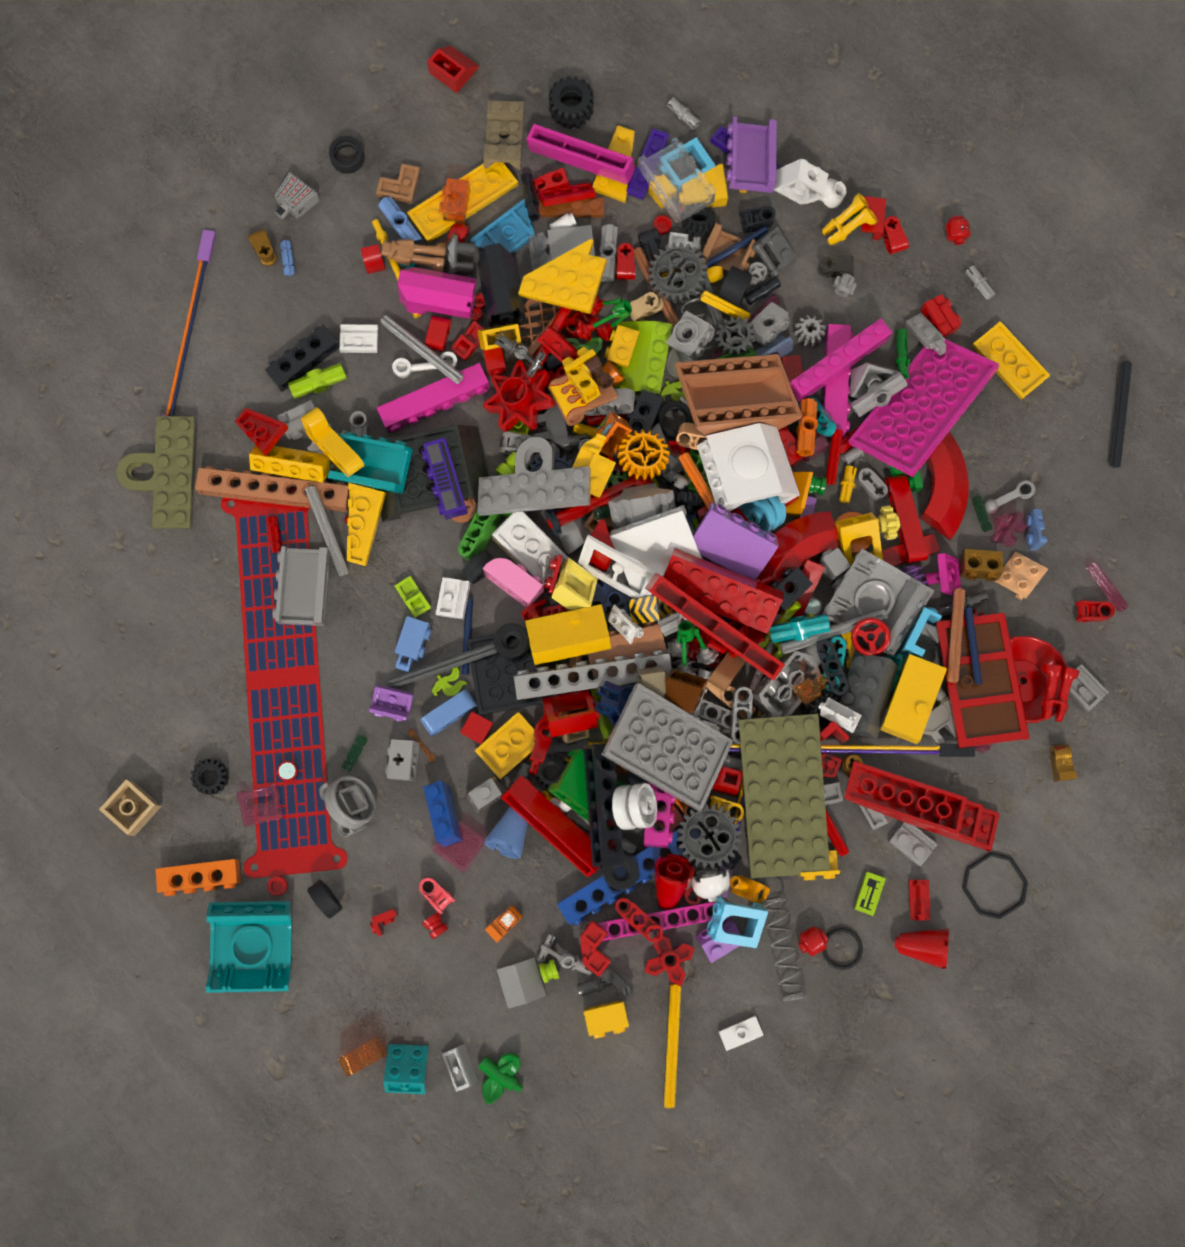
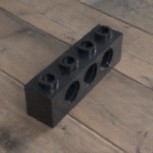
M323 324L321 327L315 328L308 337L299 340L291 350H286L278 360L270 362L265 372L279 390L283 392L289 387V382L300 379L340 348L339 343ZM314 344H320L318 348H312ZM300 355H306L304 359L298 360ZM285 366H291L288 371H283Z
M644 389L640 395L637 394L634 405H636L635 409L627 417L630 427L639 426L646 434H648V431H652L664 397ZM645 409L649 414L642 415L639 411ZM640 444L635 445V447L630 450L640 447ZM617 450L614 456V462L619 464V451Z

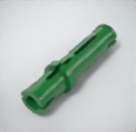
M901 328L895 332L897 355L895 366H897V371L907 380L909 378L908 367L910 365V358H908V332L906 329Z

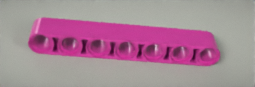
M715 902L648 913L647 915L649 917H657L659 920L658 925L663 930L711 921L712 917L708 916L707 908L711 905L714 906ZM690 909H695L698 913L697 918L693 921L687 917ZM670 913L678 915L677 923L670 924L667 919ZM643 915L633 917L639 924L642 925L644 923V920H642L644 919ZM624 918L597 923L608 931V934L602 941L640 934L638 931H630L628 928L629 923ZM613 923L618 924L620 927V931L616 935L609 933V926ZM656 928L655 930L650 929L649 932H654V931H659V930H658V928Z

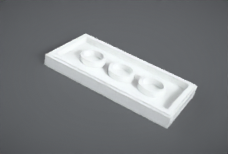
M524 512L512 513L491 534L532 576L535 575L542 580L541 584L543 587L546 576H550L551 569H548L550 559L554 558L555 555H562L560 565L568 559L567 555Z

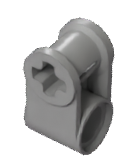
M503 432V443L499 452L510 455L513 451L517 452L521 443L532 438V436Z

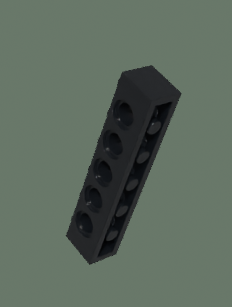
M607 743L583 746L593 867L624 865L623 834L615 821L612 809L613 794L617 788L616 763L602 755Z

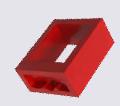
M588 689L542 699L551 737L598 728L597 720L600 719L598 711L594 710L595 698L590 696ZM584 707L588 708V711L555 717V713Z

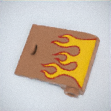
M567 375L553 379L548 386V390L567 425L573 426L583 420L585 412L617 399L618 395L613 386L602 389L597 382L599 378L596 375L592 376L591 378L597 384L601 395L588 404L584 402L582 396L570 382Z

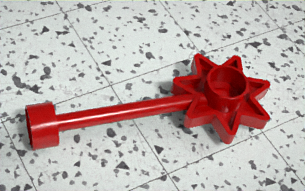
M560 307L551 324L558 333L564 327L572 309ZM541 344L534 358L537 357L539 351L544 352L546 356L541 363L543 366L550 351ZM519 360L510 377L491 376V381L497 393L485 401L483 407L489 413L499 414L498 427L503 432L511 430L519 421L524 423L529 429L535 430L537 428V411L555 406V401L543 392L551 379L546 370L538 368L532 378L526 374L529 368L527 369V366Z

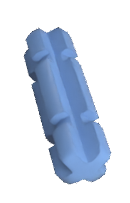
M283 240L280 243V247L282 250V262L285 267L283 268L284 274L286 276H293L295 268L292 266L294 261L291 242Z

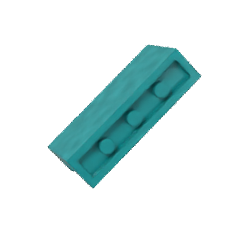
M347 431L345 434L338 433L343 441L361 458L364 467L350 477H347L336 466L335 471L329 470L328 478L403 494L413 449L406 446L407 443L395 441L394 444L390 443L389 439L380 437L378 440H373L372 436L362 434V437H357L356 433Z

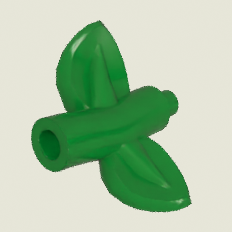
M505 1053L500 1056L497 1065L489 1057L485 1056L478 1066L488 1076L482 1085V1095L487 1105L494 1103L503 1095L504 1087L510 1091L514 1089L518 1093L523 1089L524 1086L518 1083L519 1079L514 1076L519 1071L521 1065L519 1055Z

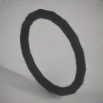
M834 929L827 934L828 940L836 933H849L858 943V956L854 962L844 966L832 962L827 955L826 949L822 951L827 963L836 969H850L857 965L862 957V941L850 929Z

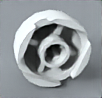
M714 867L713 870L708 868L697 871V876H693L691 880L693 891L699 897L708 899L709 902L717 901L718 896L724 895L729 889V869L723 867L724 871H718V867Z

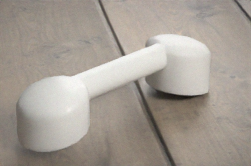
M445 352L440 356L452 367L457 368L458 361L454 353ZM405 358L396 359L392 365L395 375L400 378H406L414 371L437 369L430 362L410 364Z

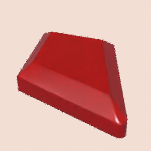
M823 753L821 755L823 777L835 778L842 759Z

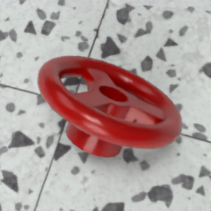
M873 617L860 620L854 626L851 633L854 648L866 656H875L884 652L891 639L888 626L882 620ZM868 623L879 625L876 629L869 627L864 631L860 630L863 625ZM884 631V642L876 649L875 642L878 639V635ZM873 633L874 638L868 639L867 635ZM857 635L863 637L864 641L869 643L870 650L860 646Z

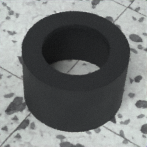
M732 266L723 283L719 297L740 307L753 274Z

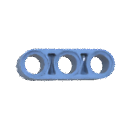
M466 689L425 715L420 721L429 735L434 736L477 707V703Z

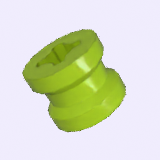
M554 959L550 960L547 964H538L544 983H548L553 978H560Z

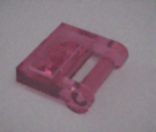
M277 784L250 792H237L243 827L284 818ZM272 795L273 800L247 806L246 800Z

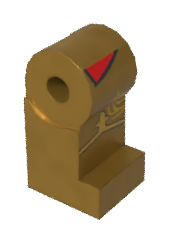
M1069 744L1052 745L1050 754L1054 782L1077 779V772L1074 771L1072 751Z

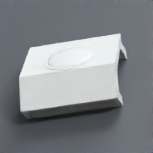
M757 423L707 435V440L697 445L715 504H721L729 512L742 504L779 496L781 503H787L800 495L778 429L775 426Z

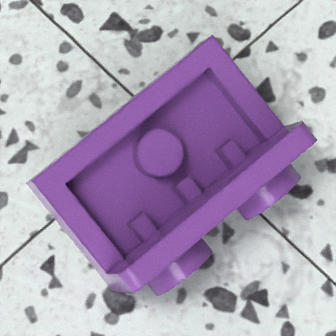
M377 684L374 689L369 712L378 717L388 716L392 717L395 721H406L411 713L414 693Z
M727 917L722 923L723 931L741 935L732 919ZM707 929L702 930L696 935V939L711 963L739 947V945L713 941L707 934Z

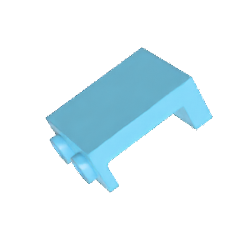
M931 607L923 608L898 651L899 654L905 656V659L909 654L918 658L923 657L926 650L915 644L925 623L934 625L941 619L942 616L938 614L936 609Z

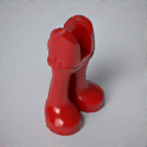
M1042 664V672L1048 676L1044 700L1041 701L1042 718L1049 720L1052 707H1055V721L1062 722L1069 707L1067 702L1072 682L1078 678L1080 671L1069 667L1062 668L1059 665ZM1061 674L1060 693L1058 699H1055L1056 688Z

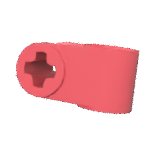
M425 878L420 882V892L440 914L443 913V910L451 902L454 903L456 901L434 878ZM426 881H431L434 884L432 892L424 890L423 886Z

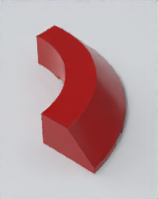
M948 432L926 460L929 469L931 493L920 519L948 540H951L958 530L966 511L969 481L962 452L954 437Z
M818 512L793 520L776 531L774 534L777 536L779 547L757 579L761 580L771 574L774 580L778 581L782 577L781 573L787 567L794 566L800 568L807 559L816 554L827 551L830 548H838L837 528L831 512ZM787 582V583L784 585V589H785L786 592H787L788 586H789V584H790L789 582Z

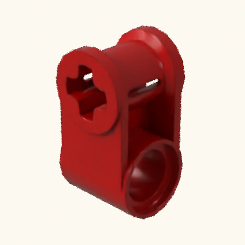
M895 216L886 218L882 237L887 252L892 255L908 249V239L903 231L900 220Z
M622 243L617 250L616 280H635L634 249L631 244Z
M577 311L565 323L566 337L578 339L577 331H571L569 328L577 327L579 320L586 324L596 323L599 321L598 316Z
M1107 601L1075 602L1078 615L1076 622H1104L1115 614L1114 605ZM1100 608L1106 609L1107 616L1101 614Z

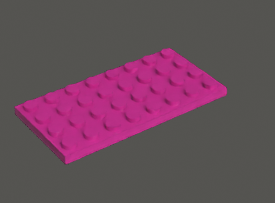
M947 339L944 341L946 353L939 355L933 348L930 350L923 347L908 367L909 378L906 380L907 387L891 396L887 405L882 407L876 406L849 439V444L914 477L999 369V364Z

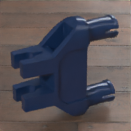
M605 681L603 687H598L597 694L602 696L601 703L598 701L595 703L594 710L607 716L615 727L635 684L630 683L618 686Z

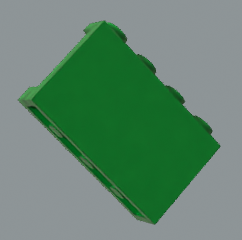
M577 749L569 752L568 755L571 759L558 783L551 784L548 791L589 822L584 753L582 749ZM617 779V787L627 785Z

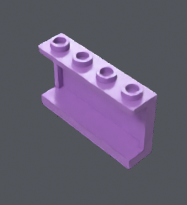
M733 116L732 122L728 123L727 134H730V138L727 141V150H730V154L727 155L729 169L727 170L726 181H729V189L773 192L776 184L777 120L769 119L768 125L763 126L737 123V117Z
M712 502L705 517L695 532L692 533L701 555L753 580L757 579L779 547L775 534L770 531L765 532L761 530L757 524L749 523L743 520V517L739 514H732L721 504H714Z

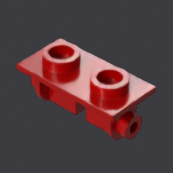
M909 880L910 920H931L929 880Z

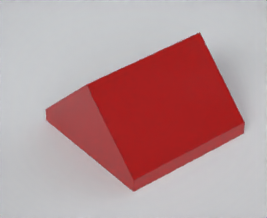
M600 520L590 536L613 548L605 520ZM594 549L589 564L602 572H606L612 559Z

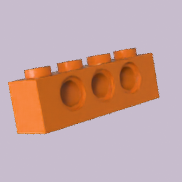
M231 859L157 868V893H164V896L176 895V891L184 890V894L196 893L198 888H203L204 891L216 890V886H223V889L236 888L235 884L241 883L240 860ZM218 870L223 874L220 881L215 879V873ZM200 872L203 879L198 884L195 881V876ZM178 875H181L183 878L180 886L175 883Z

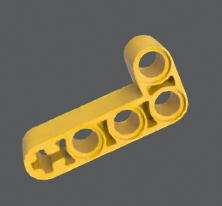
M315 407L301 417L308 437L347 477H350L364 467L361 458L328 425L324 414L318 407Z

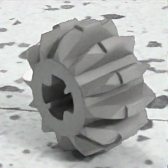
M806 315L805 319L800 318L794 327L796 330L794 336L799 337L798 343L804 341V347L808 343H810L811 347L815 345V342L820 344L821 338H824L826 334L824 332L826 325H821L822 319L817 321L816 315L812 319H810L809 315Z

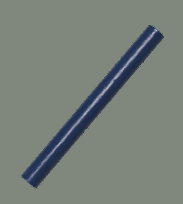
M762 227L707 260L705 264L708 268L712 267L750 244L752 239L757 240L768 232L767 227Z
M468 598L465 611L463 653L468 651L467 640L471 639L473 599ZM470 662L462 665V675H469Z
M972 607L964 608L974 685L982 684L973 611Z

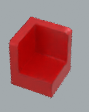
M543 599L526 607L521 613L524 621L542 617L541 609H543L542 607L545 605L546 600Z

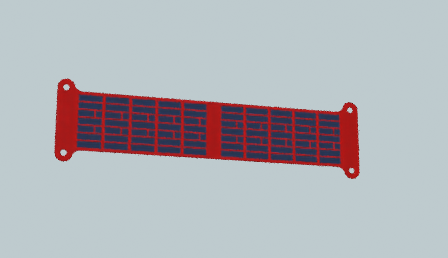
M291 488L288 493L294 494L297 488ZM223 497L221 500L222 510L227 514H231L236 520L257 840L256 853L244 863V872L250 878H263L338 870L346 865L347 854L343 849L335 847L332 843L330 814L327 811L325 801L322 800L319 793L320 787L327 782L316 626L278 624L273 619V608L276 607L277 600L274 598L275 588H278L276 571L279 570L280 563L277 560L278 553L271 551L270 545L272 543L269 540V526L267 525L266 518L270 516L277 517V526L279 527L281 539L279 543L282 546L292 549H310L307 515L309 508ZM230 500L234 501L235 503L234 507L232 508L228 507L227 505L228 501ZM285 761L294 763L298 768V775L292 781H284L278 776L277 769ZM335 855H339L341 858L338 863L333 861ZM255 863L258 865L257 871L251 870L250 867L252 864Z

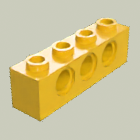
M256 445L249 453L250 470L323 483L330 470V459L325 454L274 446L265 456Z

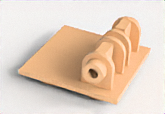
M1015 552L1003 567V574L999 580L994 582L1015 592L1016 598L1022 600L1028 597L1048 571V568Z

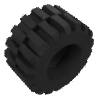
M567 76V79L561 78L559 83L555 82L549 94V112L552 119L555 118V123H561V127L565 128V126H568V129H572V126L579 128L580 124L585 125L586 120L589 121L594 111L593 90L590 89L588 83L585 84V80H578V77L575 76L572 79L570 76ZM573 98L581 103L574 107H568L562 102Z

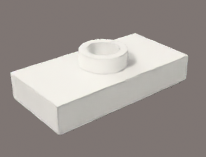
M756 1016L718 1031L726 1051L763 1036Z

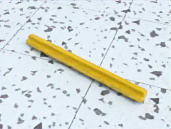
M677 984L670 985L664 1107L666 1108L675 1107L681 999V986Z

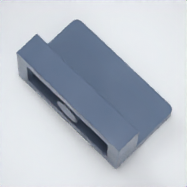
M781 334L766 348L762 346L756 350V355L779 354L781 359L793 351V339L791 337L786 339Z

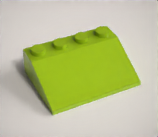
M621 321L617 324V327L621 325L639 331V335L629 367L626 368L613 364L624 377V380L617 386L613 385V388L631 389L635 392V397L637 394L640 395L643 389L660 396L669 349L667 341L671 336L673 324L657 321Z

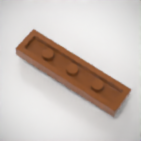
M536 197L539 201L538 210L540 217L561 218L566 213H572L574 218H604V198H590L543 207L539 198Z

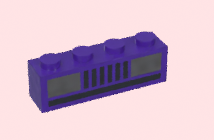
M445 437L424 443L425 450L421 451L424 462L428 461L430 468H427L429 479H433L435 483L432 489L434 496H439L440 503L437 506L440 515L444 514L445 519L448 520L468 514Z

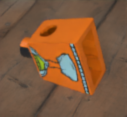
M609 412L605 416L603 422L596 430V434L599 433L606 437L600 452L611 458L615 455L619 446L622 445V440L626 439L628 433L632 432V428L627 420L613 412Z

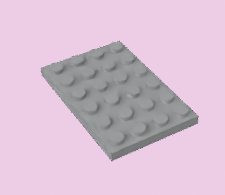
M637 683L625 704L602 755L695 810L702 811L733 740Z

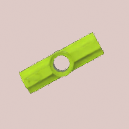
M341 363L323 370H311L305 377L288 384L294 399L312 392H323L330 385L347 378Z

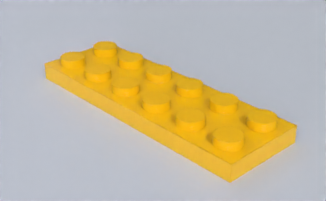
M494 162L489 168H484L483 163L407 212V214L427 243H430L449 231L454 224L461 223L517 187L518 181L503 162Z

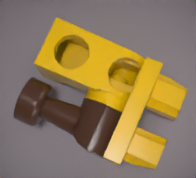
M583 347L577 352L579 358L573 360L571 357H567L562 362L568 379L580 393L584 402L588 404L601 395L597 384L591 377L596 375L599 378L598 384L602 389L612 386L614 378L609 373H604L600 359L594 350L591 349L589 351L586 347Z

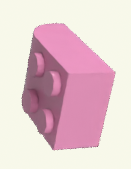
M497 558L488 562L483 568L486 578L524 607L536 603L544 594L543 585L541 584L542 580L535 575L531 577L526 573L527 569L519 563L516 565L508 559Z

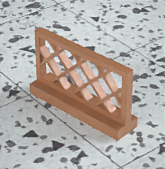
M528 299L524 304L525 315L528 317L529 324L518 325L519 330L530 328V335L521 337V341L531 340L532 344L528 348V353L532 357L535 356L541 345L537 341L538 337L552 324L557 315L556 311H559L561 306L555 307L553 305L552 308L543 309L542 302ZM532 304H540V310L530 311L529 307ZM572 309L568 319L577 313V310ZM554 312V317L551 320L544 321L543 314ZM541 314V322L531 323V316ZM533 327H543L540 334L533 335Z

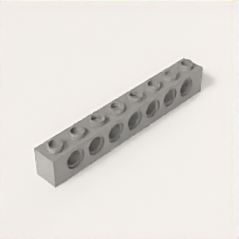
M660 649L654 650L653 654L650 655L640 652L634 653V657L626 658V655L614 656V660L607 661L606 658L595 659V663L587 664V661L575 662L576 666L568 667V664L556 665V669H548V666L536 668L537 671L529 672V669L519 670L514 675L517 700L603 687L605 681L616 685L638 682L637 669L646 668V663L649 660H654L656 663L655 667L660 666L669 674L672 670L670 653ZM629 663L636 664L635 672L628 673L626 671ZM616 666L617 673L614 676L607 675L608 667ZM590 669L598 671L596 678H588L587 673ZM574 671L579 674L577 681L571 682L568 680L570 672ZM553 674L559 676V682L555 685L548 682L549 677ZM536 677L540 680V684L538 687H531L529 680Z

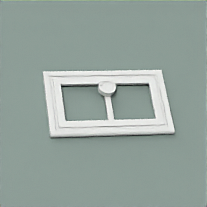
M590 535L587 536L578 565L596 578L633 599L652 596L644 588L656 572ZM594 549L616 561L612 566L615 572L613 578L589 565ZM624 566L646 578L640 594L616 581L618 574L624 571Z

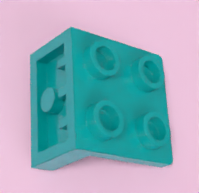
M388 1045L383 1081L385 1093L426 1094L425 1076L428 1046Z

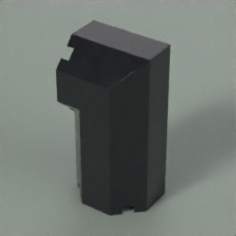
M500 243L484 246L477 265L488 323L490 327L508 324L519 325L521 319L523 321L526 320L523 299L518 294L520 284L514 256Z

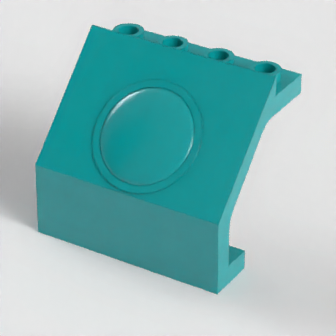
M209 902L206 918L207 922H210L211 929L210 966L206 993L289 991L292 960L291 902Z

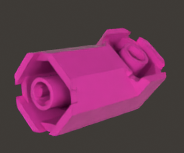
M415 267L400 270L398 279L399 301L403 303L407 312L423 315L430 311L470 319L475 300V278Z

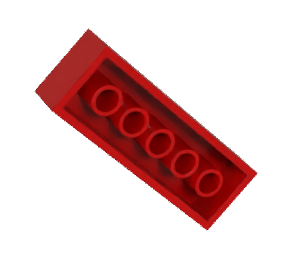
M674 548L663 575L665 579L708 610L767 634L783 601V591Z

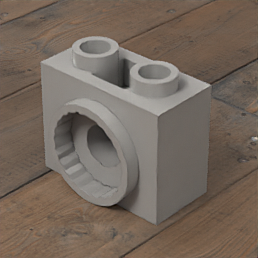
M685 311L680 321L674 326L673 333L668 339L667 344L693 361H697L703 355L706 344L712 340L715 328L699 317ZM692 332V336L686 339L688 333Z

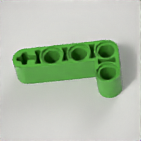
M476 512L458 547L459 554L469 562L478 553L484 551L501 517L508 518L512 513L480 516Z

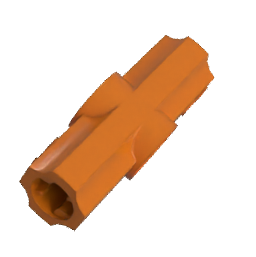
M807 398L800 401L802 417L799 419V424L796 428L798 435L797 453L804 457L814 454L815 431L818 427V421L816 420L817 402L814 399Z

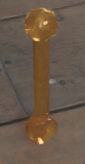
M409 729L408 735L412 736L419 743V746L428 756V761L434 762L436 760L435 755L430 754L416 736L415 730Z

